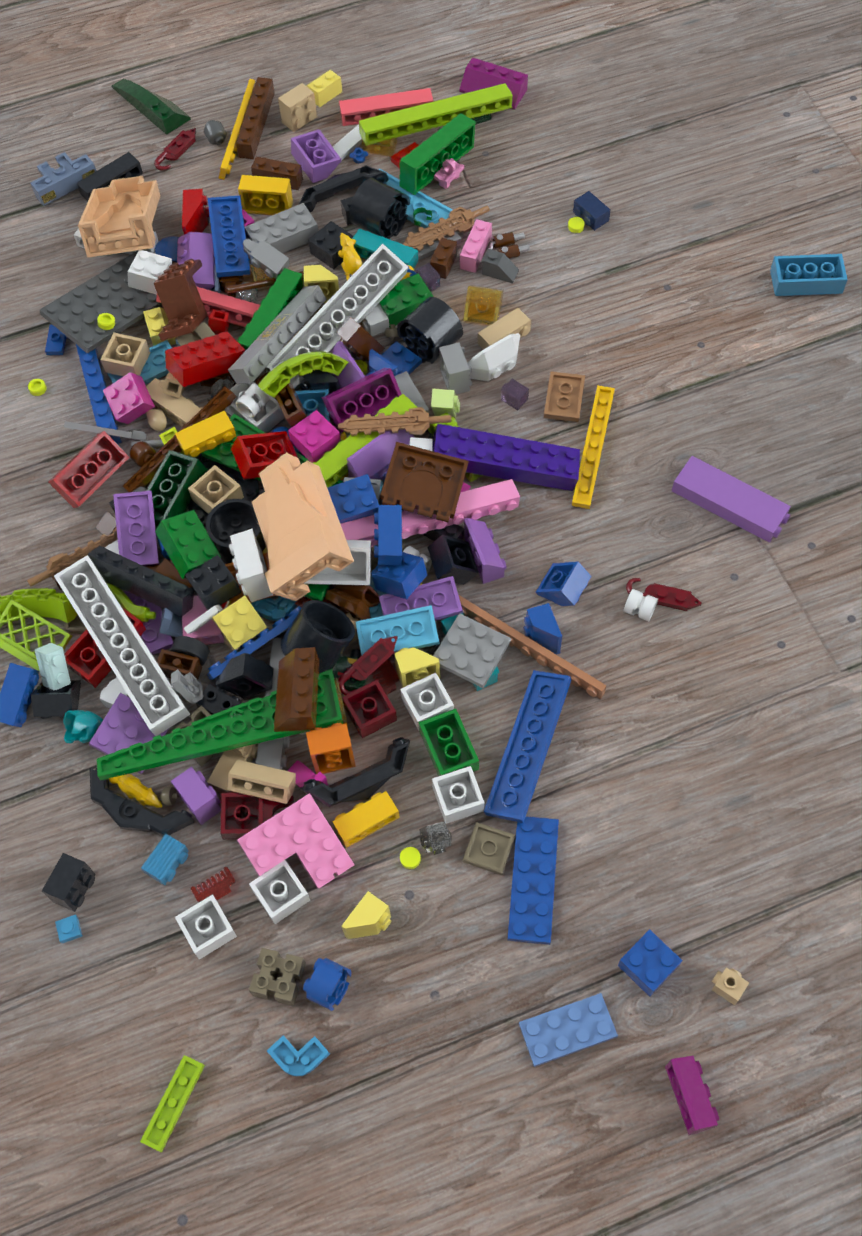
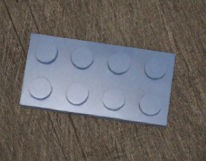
M601 993L519 1022V1027L534 1067L618 1037Z

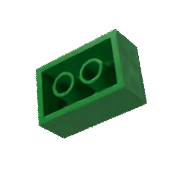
M419 274L399 281L379 302L389 318V328H391V324L397 326L426 298L434 297Z
M194 510L162 520L155 531L182 579L186 578V573L213 557L219 555L221 558Z
M457 709L419 722V732L438 777L471 766L473 772L479 770V759Z

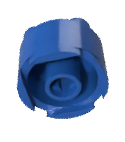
M318 958L314 965L315 971L311 978L305 981L303 990L306 991L308 1000L332 1011L334 1010L332 1006L334 1004L339 1005L348 989L349 983L346 982L347 975L351 977V970L328 958Z

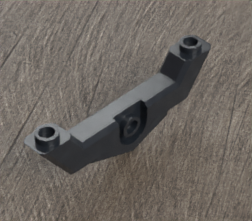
M367 165L347 173L337 174L323 183L307 188L299 204L304 203L308 211L312 212L317 202L334 196V193L341 192L347 188L350 190L358 187L369 178L386 183L389 180L386 172Z
M404 737L394 739L392 741L393 744L388 746L385 759L350 777H346L329 786L318 780L311 779L304 782V786L300 789L307 794L310 793L313 798L328 807H332L340 802L367 800L391 777L403 772L410 740L404 739Z
M89 768L91 800L102 806L121 829L154 832L163 837L165 834L171 835L195 823L192 819V814L185 810H181V812L175 810L162 816L109 789V779L100 781L97 768L95 770Z

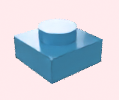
M76 914L55 921L61 943L82 937L79 919Z

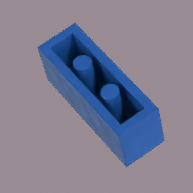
M378 505V512H374V524H378V529H374V541H378V546H374V557L378 558V565H401L402 505Z
M13 663L9 664L0 692L1 723L16 727H22L27 719L26 712L32 702L31 694L39 681L38 670Z

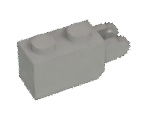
M250 239L244 240L243 249L250 256L251 264L256 268L260 267L264 270L268 277L276 279L278 274H281L284 268L287 269L290 265L289 258L266 241H260L257 244Z

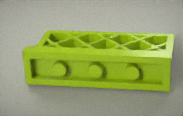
M12 599L0 616V628L7 623L9 627L8 633H0V648L39 672L35 651H30L29 643L37 641L38 647H42V639L50 637L51 643L55 644L54 636L63 634L65 638L57 646L63 647L64 651L73 637ZM14 606L18 607L20 616L11 618L10 612ZM33 616L34 625L26 627L25 618ZM20 620L22 628L13 630L12 622ZM48 625L49 633L41 636L39 627ZM35 628L37 637L28 640L27 631ZM23 632L24 641L16 643L14 634Z

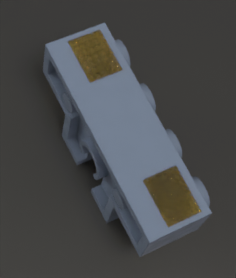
M65 152L55 157L58 169L51 168L47 161L37 166L42 177L30 184L36 198L43 206L78 189L77 183L96 172L94 163L86 154L73 161Z

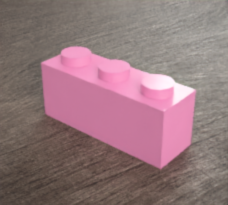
M476 219L460 254V269L476 273L492 238V223Z

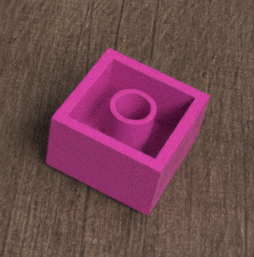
M131 372L103 390L116 421L125 424L131 423L155 407L143 378Z
M317 410L288 430L291 443L311 463L320 460L327 451L334 449L338 442L341 441L340 432Z

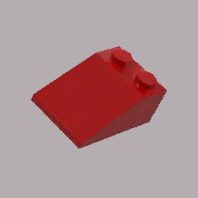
M203 189L183 190L182 229L184 235L188 232L203 233L208 225V217H210L209 207H207L208 199L207 195H204Z
M287 431L237 436L231 447L243 479L260 477L259 473L285 453L297 457Z

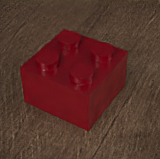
M378 680L342 697L344 708L362 739L397 721L396 710Z

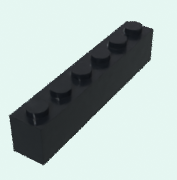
M98 546L87 554L104 581L163 609L166 608L180 617L193 608L194 589L102 546Z

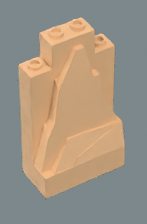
M143 176L112 180L109 187L93 189L78 224L87 258L154 248L156 239L152 222L160 199L157 180L144 182Z
M285 453L259 473L265 492L253 500L252 505L268 549L269 570L264 574L270 592L297 601L310 592L308 585L304 584L306 581L327 567L341 571L354 562L320 467L309 461L300 464L299 458Z

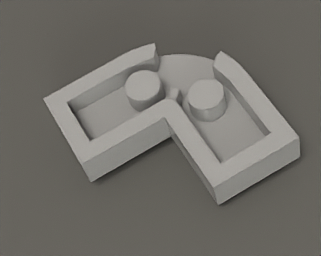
M176 670L171 674V687L176 693H180L192 704L197 703L203 698L202 684L191 672L183 676L179 670Z

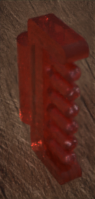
M386 660L371 675H373V679L378 680L387 695L397 690L395 683L400 678L391 661Z
M224 867L225 873L222 870L219 872L221 877L216 873V879L214 876H211V881L206 879V883L201 882L202 887L200 884L196 886L197 889L194 886L191 887V891L198 903L212 894L216 900H219L232 892L229 886L236 881L228 867Z

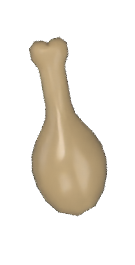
M151 409L146 412L148 424L153 430L161 432L166 428V417L161 410Z

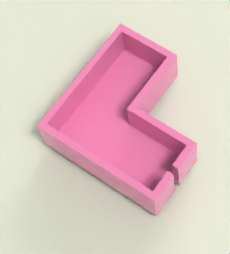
M310 793L237 839V842L259 876L291 855L296 854L314 885L319 889L335 878L334 873L336 876H339L354 866L353 861Z

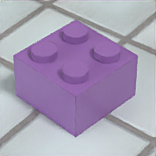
M191 766L171 781L181 799L201 825L221 811L218 805L221 801L211 785L207 784L205 777L199 770L195 772Z

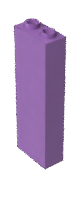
M691 456L673 483L672 492L769 543L773 537H778L782 530L781 524H786L790 518L788 512L791 506L694 456Z

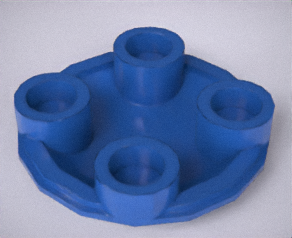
M171 236L161 239L155 247V254L171 258L172 261L177 262V242L180 237Z

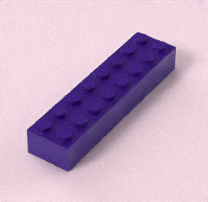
M437 423L432 451L469 461L467 473L506 480L512 479L513 481L573 491L578 482L580 449Z

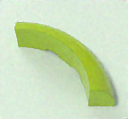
M316 351L300 354L287 359L272 369L260 381L258 387L274 398L290 383L291 378L311 373L313 370L330 372L339 376L348 364V361L329 352Z
M55 589L14 590L11 595H0V616L11 599L41 617L55 618L66 623L71 622L78 615L65 593H57ZM14 606L10 612L11 618L20 616L18 607Z

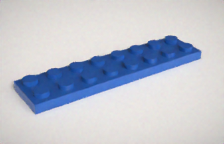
M533 670L484 809L485 815L524 823L572 681L570 676Z

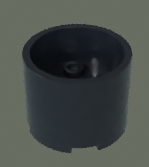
M369 178L361 184L353 197L349 212L350 221L353 225L390 240L393 235L397 236L406 223L408 218L406 211L407 205L410 204V199L408 195L374 178Z
M428 297L398 323L397 334L398 337L403 338L407 345L406 348L422 359V363L430 362L433 364L439 358V347L455 344L463 336V327L457 314L448 304L439 298Z
M243 499L226 500L215 506L209 513L206 520V530L224 564L232 563V559L235 556H232L229 544H232L231 535L253 529L262 552L266 548V543L251 502Z
M311 600L304 603L281 640V649L286 656L295 648L315 647L319 658L320 674L334 668L353 639L355 628L347 615L337 607L323 601Z

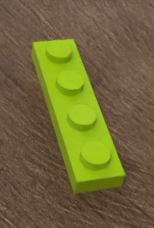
M185 1055L183 1056L140 1141L141 1143L162 1153L205 1067L204 1064Z

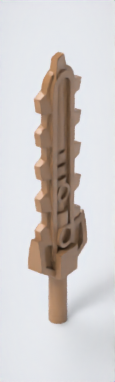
M486 205L473 212L470 209L458 207L450 211L449 218H439V223H428L429 227L425 229L420 227L416 233L408 232V237L403 245L421 251L424 245L430 247L434 245L433 241L438 240L440 242L441 237L444 238L446 235L449 237L454 236L455 231L460 233L469 232L473 228L474 218L489 212V206Z
M422 407L409 409L403 415H399L398 412H392L388 416H385L384 413H378V416L371 417V414H365L364 417L360 418L357 415H351L349 419L338 424V429L350 433L351 436H357V433L360 432L370 435L371 432L378 431L379 434H384L385 431L389 430L392 433H398L399 430L404 429L406 433L420 435L430 428V424L450 423L452 420L451 415L429 416V413Z
M117 528L108 536L103 534L100 536V540L96 542L91 540L84 548H76L75 552L70 555L61 553L51 557L46 566V571L27 580L30 587L49 577H52L54 580L55 574L84 558L98 546L106 547L118 539Z

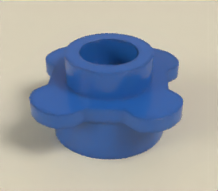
M357 147L349 156L355 163L360 164L365 161L368 152Z

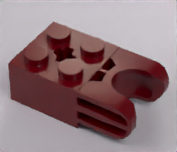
M221 793L220 834L222 839H239L272 818L278 809L292 805L294 803V796L292 795L288 803L285 804L242 793ZM242 813H246L247 817L240 819Z

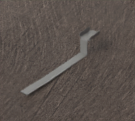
M67 421L64 423L65 428L95 433L105 431L108 435L140 441L146 440L144 431L133 430L132 432Z

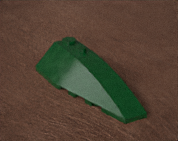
M123 78L112 85V88L166 135L191 120L190 116L172 101L130 80Z

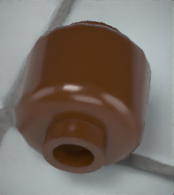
M144 441L135 443L130 450V458L139 467L145 465L156 454L155 449Z

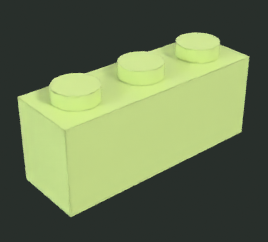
M432 389L431 408L434 415L440 416L447 412L452 417H456V413L460 411V402L455 391Z

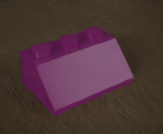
M694 1056L671 1059L665 1066L688 1135L718 1126L719 1115L716 1108L712 1107L709 1101L711 1093L706 1083L703 1084L701 1078L703 1071L699 1061H695Z

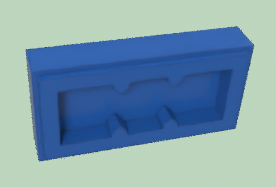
M54 325L49 326L45 353L46 355H63L67 336Z

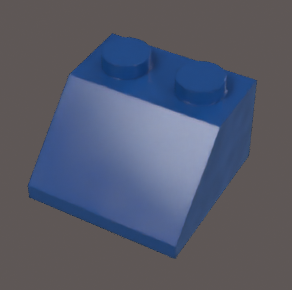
M578 561L553 563L538 587L536 594L560 606H575L583 590L587 587L591 575Z
M547 603L527 609L526 617L524 618L526 626L523 627L525 636L554 654H560L562 634L550 604Z

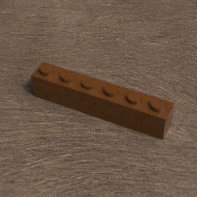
M257 77L236 141L239 158H255L275 95L273 79Z

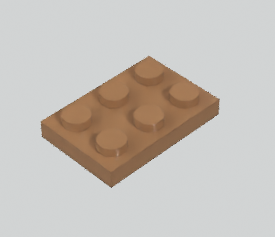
M550 372L544 418L579 422L585 375Z

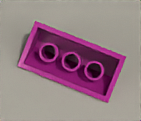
M472 57L465 68L459 92L469 93L506 83L513 95L511 109H516L528 89V75Z
M382 368L322 397L329 415L338 427L339 423H343L351 415H357L360 418L364 417L365 414H371V417H374L381 408L387 407L395 397H399L402 394L391 368Z

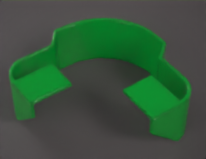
M417 208L413 212L414 225H421V222L415 220V215L418 213L431 215V217L427 216L426 220H432L431 210Z

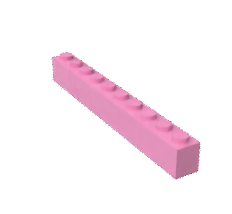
M512 479L460 492L454 519L450 518L449 523L436 520V514H433L432 518L418 515V509H414V513L402 510V539L416 534H424L434 529H443L449 525H458L463 523L465 518L477 520L483 516L495 515L506 510H514L519 506L520 495ZM374 515L341 523L346 540H371V547L378 545V541H374V529H378V524H374Z

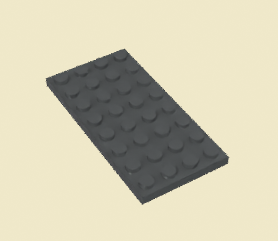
M137 250L41 308L40 315L88 354L111 339L113 333L119 334L144 318L143 311L161 307L162 303L156 302V294L128 286V270L139 251ZM100 314H112L115 318V326L110 330L101 329L97 324V318Z

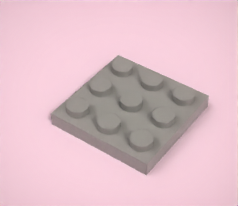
M459 613L433 656L439 659L441 668L484 688L508 648L511 638Z

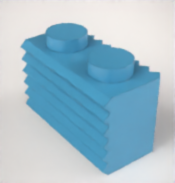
M165 834L141 869L148 876L166 885L167 881L170 882L174 878L179 864L182 865L187 860L189 850L184 844Z

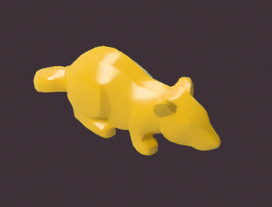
M341 233L340 244L343 248L338 252V255L343 258L341 265L348 281L350 274L353 275L362 266V260L354 248L356 240Z
M126 774L109 778L110 783L118 784L120 790L128 798H136L142 806L163 807L152 788L144 786L136 776Z

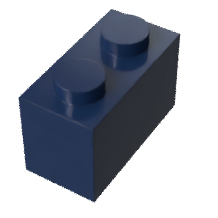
M590 191L574 200V214L582 218L585 224L594 231L609 222L610 209Z

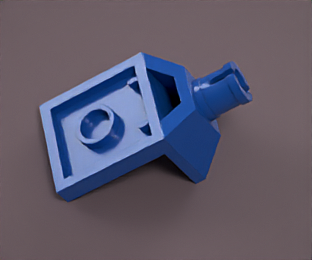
M396 341L381 355L373 349L369 351L370 371L366 376L382 368H391L394 376L406 371L408 374H411L422 364V359Z

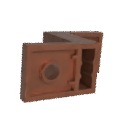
M192 258L184 261V264L174 263L169 265V269L164 270V274L159 275L158 279L153 283L169 320L168 324L162 327L163 330L158 334L161 341L192 333L207 316L192 277L203 266L200 259L194 261Z

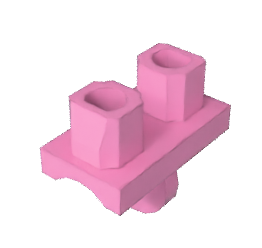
M452 158L445 160L443 167L434 175V179L439 181L441 187L447 189L450 186V182L460 176V172L464 170V165L457 163Z

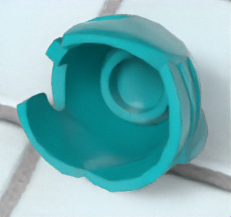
M68 710L63 718V724L66 729L64 741L70 744L74 741L90 742L103 719L90 711Z

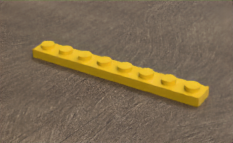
M249 79L221 164L219 179L225 180L226 175H230L232 168L230 163H234L236 155L234 151L237 152L236 141L256 80Z
M597 385L572 506L590 509L615 388Z

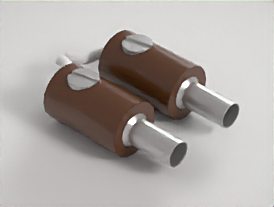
M513 232L493 236V242L488 249L492 250L494 245L495 249L498 248V252L504 253L511 259L519 257L521 252L529 251L530 246L518 247V244H515V240L525 238L524 232L515 235Z

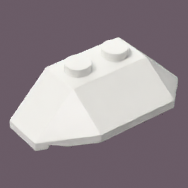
M516 333L506 336L485 348L467 362L468 367L471 366L472 368L470 379L490 381L493 378L499 377L503 372L513 369L516 365L520 334Z

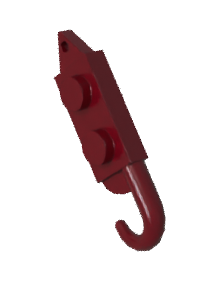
M196 128L187 131L183 130L164 148V151L154 161V165L158 170H168L171 165L161 166L160 163L164 159L177 160L196 142Z
M632 578L626 584L628 594L633 589L632 584L640 582V578ZM656 583L650 584L642 592L645 597L650 595L658 598L657 605L687 611L702 604L691 594V591Z
M398 636L385 639L380 638L339 677L337 683L339 691L344 695L353 692L347 691L344 687V683L351 676L358 680L367 679L394 654Z

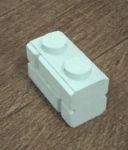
M49 643L35 649L43 686L57 690L69 685L71 681L63 647Z

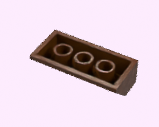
M315 647L295 648L279 661L274 732L316 730L319 658Z

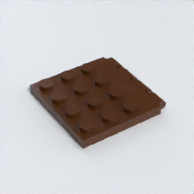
M396 442L380 494V500H383L382 505L399 504L402 505L403 511L414 513V509H418V515L432 518L433 514H436V520L449 523L450 518L454 519L469 461Z

